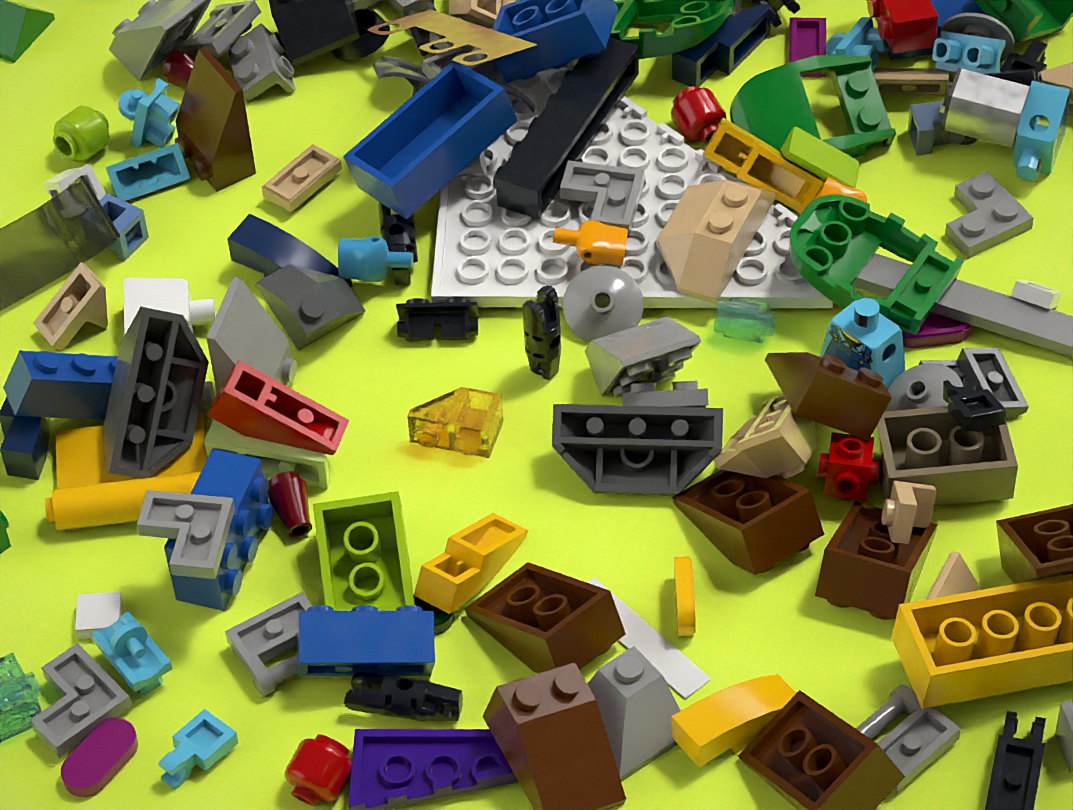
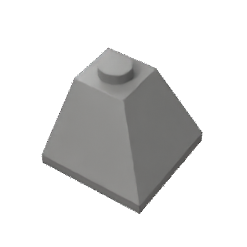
M635 646L596 671L588 686L597 700L622 782L677 745L671 737V716L681 710L663 675Z

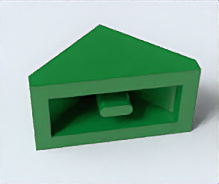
M0 0V58L15 63L55 20L54 14L27 4Z

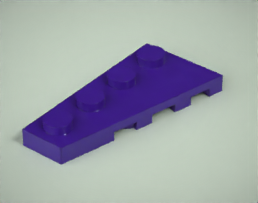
M355 729L348 808L349 810H385L518 782L490 729Z

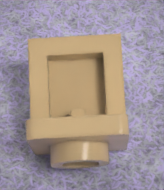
M901 481L893 482L890 499H885L882 509V525H887L891 542L909 544L913 527H929L937 495L934 486Z

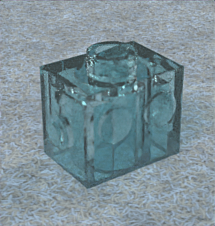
M13 652L0 658V743L31 729L30 720L42 712L38 697L43 696L40 685L32 671L26 674L23 672Z

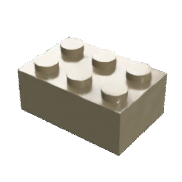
M948 406L886 411L883 413L872 437H874V459L880 460L878 477L884 501L885 499H890L894 481L934 486L937 492L934 506L1013 499L1018 464L1006 419L1004 425L989 427L980 432H965L948 412Z

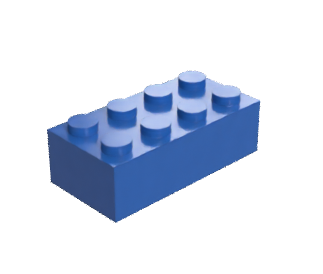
M452 61L430 80L428 84L422 87L347 152L343 158L359 189L407 219L518 120L505 88L471 68Z

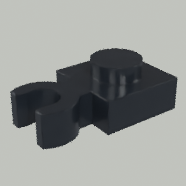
M969 376L964 377V387L953 386L949 380L943 381V399L948 403V412L965 432H980L989 427L1005 424L1006 409L988 389L976 391V381Z

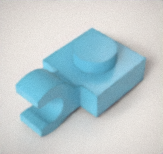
M203 709L172 736L173 746L176 749L167 753L158 763L159 767L166 771L161 776V780L175 790L187 780L192 768L196 764L204 771H207L238 744L237 732L209 711Z

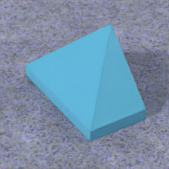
M178 143L105 167L116 198L123 201L191 179Z

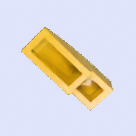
M722 118L703 152V156L737 174V178L751 186L776 193V200L799 213H802L813 201L824 182L812 172L786 159L780 151L725 118Z
M491 513L448 537L445 552L421 565L414 596L451 614L467 603L496 576L526 539L528 530L495 513Z
M779 674L761 676L719 690L671 716V737L700 768L729 748L735 755L745 749L791 700L796 692Z

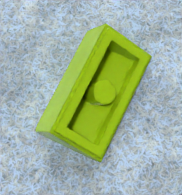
M798 127L792 128L780 149L786 159L824 180L830 177L842 185L856 188L859 162L855 158Z

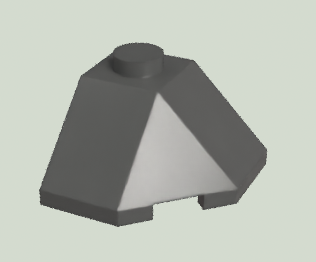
M292 264L286 265L255 284L298 351L364 314L366 311L344 278Z

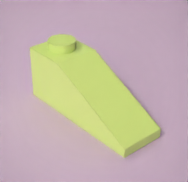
M213 419L204 440L207 458L212 449L261 459L265 478L271 479L279 473L293 471L298 473L308 486L329 488L331 482L327 456L323 453L243 436Z

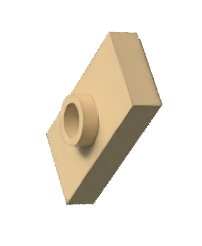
M312 144L261 187L263 197L292 212L342 170L341 159Z

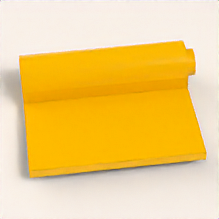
M204 413L198 414L192 444L171 462L159 469L158 473L153 477L143 479L106 472L104 425L55 431L57 489L52 490V498H45L47 522L55 523L57 531L138 521L147 490L190 494L208 459L204 443L206 437Z

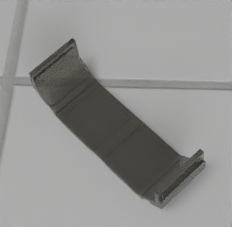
M84 175L78 177L70 187L40 207L0 228V311L76 269L81 262L85 263L94 256H97L115 244L121 237Z

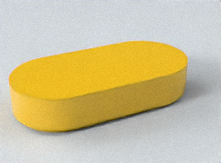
M690 556L674 557L678 636H689L696 633L692 558Z

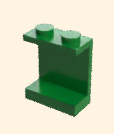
M973 0L988 16L999 20L1008 27L1014 37V43L1063 30L1073 17V0Z

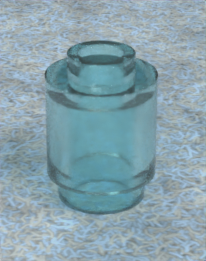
M730 297L729 301L719 300L715 314L714 331L722 332L723 336L727 338L763 343L765 336L772 337L776 313L770 312L769 303Z

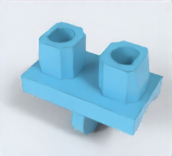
M861 17L848 34H834L826 43V53L829 56H870L872 71L878 66V53L887 54L891 50L887 41L881 40L878 28H874L871 17Z
M941 31V37L937 38L934 43L932 59L936 61V69L957 72V69L961 68L981 74L1000 73V57L1005 48L1006 40Z
M159 78L155 81L153 93L150 95L145 94L139 89L128 90L121 94L118 101L120 113L125 118L134 121L130 143L138 148H141L147 140L163 148L173 138L176 127L171 123L177 117L181 104L166 96L168 83Z
M129 611L122 614L111 626L97 629L91 633L92 640L132 690L134 692L138 691L140 695H146L162 685V676L173 669L171 661L148 635L143 625L137 622Z

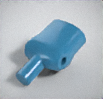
M372 236L364 239L339 240L338 272L339 277L344 279L381 282L387 278L390 268L413 267L412 252H389L387 242L382 237Z

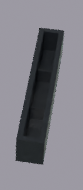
M609 37L606 49L600 54L590 58L586 56L579 58L572 70L569 69L565 73L562 85L556 93L550 94L545 109L539 117L533 118L528 133L521 142H516L512 149L511 157L506 164L497 169L493 178L497 206L540 219L560 190L568 160L579 162L638 76L639 55L637 45Z

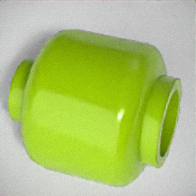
M88 106L76 107L56 121L53 129L55 148L66 159L80 162L86 161L108 145L110 139L108 120L98 110Z

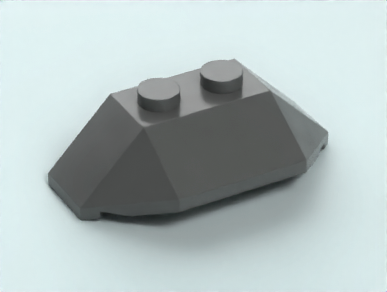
M140 306L120 343L104 420L106 472L141 479L151 478L158 473L159 469L171 462L192 444L209 361L182 314Z
M553 404L552 447L593 493L679 496L722 452L723 408Z

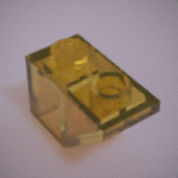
M460 387L410 409L407 415L410 443L420 444L428 448L435 447L460 452L468 456L475 455L490 458L504 422L502 394Z

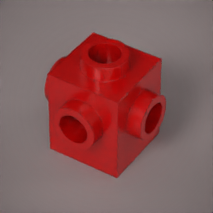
M831 433L829 454L820 453L817 478L825 479L824 496L838 498L843 501L856 500L866 502L869 485L877 486L880 460H872L874 437H870L869 441L851 434Z

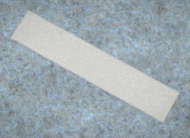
M593 577L591 580L587 582L595 586L607 589L595 577ZM611 592L626 633L625 636L619 639L628 649L635 646L663 675L665 681L685 699L711 680L705 672Z

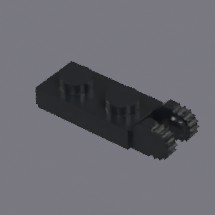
M1007 711L1003 735L998 737L985 810H1034L1045 743H1042L1046 718L1036 717L1035 721L1032 722L1030 732L1032 740L1030 741L1013 737L1018 726L1017 713Z

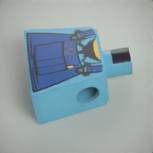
M1035 81L1031 82L1015 136L1013 165L1016 167V174L1020 178L1031 181L1036 180L1039 173L1049 174L1052 172L1065 135L1070 89ZM1039 117L1045 118L1049 126L1037 124Z
M862 298L852 302L830 321L820 357H823L824 354H829L842 360L846 367L857 371L860 368L870 369L883 378V384L888 390L892 382L905 372L902 330L897 324L879 313L880 306L877 301L871 298Z

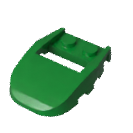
M735 0L615 1L618 11L609 37L637 45L639 59L677 53L697 45L714 33L731 13ZM630 23H670L664 34L657 35L655 28L641 29L638 32L639 36H622Z
M815 55L767 70L749 79L736 93L730 107V118L733 124L780 152L782 145L794 127H798L821 140L800 76L821 71V74L830 73L850 133V135L824 139L822 141L856 158L864 155L867 147L882 141L884 147L892 145L896 135L895 128H891L870 65L872 62L870 56Z
M833 194L813 200L794 222L790 231L789 251L792 262L799 274L820 293L843 309L856 300L866 298L855 293V287L851 285L880 247L902 259L912 262L913 264L888 298L884 300L876 297L875 301L880 306V314L897 324L902 331L914 335L919 332L921 325L951 283L957 279L964 260L959 256L953 262L936 252L935 249L938 242L925 233L919 237L904 227L905 220L893 213H890L886 218L871 212L869 203L850 196Z

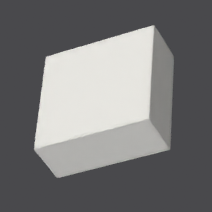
M1023 279L1015 281L1011 297L1052 309L1058 306L1062 292Z
M121 592L77 595L75 631L78 640L92 639V632L109 627L123 614Z

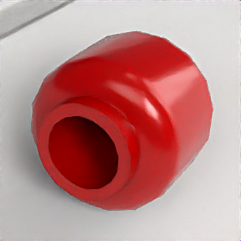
M697 86L688 87L677 94L673 100V107L670 112L672 121L684 139L691 143L702 141L704 144H707L722 118L726 119V111L714 93L708 88H698Z
M317 734L315 739L307 738L302 740L284 772L286 780L294 787L291 795L313 807L316 806L318 800L322 802L335 801L351 774L352 761L347 757L349 754L348 748L322 734Z

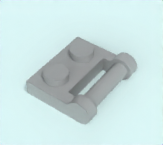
M255 0L217 5L210 12V18L188 40L180 41L174 47L173 52L176 50L180 52L187 51L196 58L198 50L206 47L215 58L220 57L230 50V43L237 36L251 29V22L261 13V10Z
M303 592L225 631L228 644L252 677L256 688L262 696L276 690L275 685L297 674V654L269 669H266L264 663L297 647L299 611H307L309 607H312Z
M904 684L895 688L889 695L890 699L856 727L858 731L872 739L901 713L910 714L877 743L905 776L893 789L896 793L959 740L961 730L960 727L935 707L922 709L915 692Z

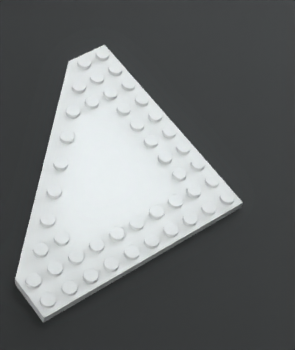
M574 60L562 68L554 69L552 67L538 72L530 79H518L506 83L499 69L483 75L489 80L508 84L521 91L533 102L535 111L533 113L516 96L507 94L518 121L484 150L486 175L474 177L473 174L454 177L441 188L431 292L432 303H445L449 298L462 297L469 299L470 302H477L478 307H523L527 300L530 301L532 299V301L536 302L538 298L536 296L537 291L543 286L552 285L557 292L559 308H563V297L572 279L585 269L594 267L578 256L576 246L553 243L555 227L578 231L583 222L591 219L595 203L561 199L559 190L540 219H536L497 206L496 189L493 187V178L497 169L506 164L511 157V152L516 142H521L528 133L533 118L539 117L545 109L550 94L556 93L562 85L565 73L569 69L572 70L574 68ZM626 96L621 99L579 162L644 170V185L630 236H627L623 266L603 264L625 271L636 281L642 293L643 308H833V301L808 283L796 268L784 265L786 254L789 250L790 231L798 216L779 203L776 206L771 205L716 304L679 293L674 283V278L657 244V238L687 187L721 180L750 184L739 178L732 177L723 170V166L703 156L704 151L702 149L695 151L685 144L684 137L662 122L658 125L649 119L647 111ZM602 295L595 300V305L599 308H606L610 304V299L607 296Z

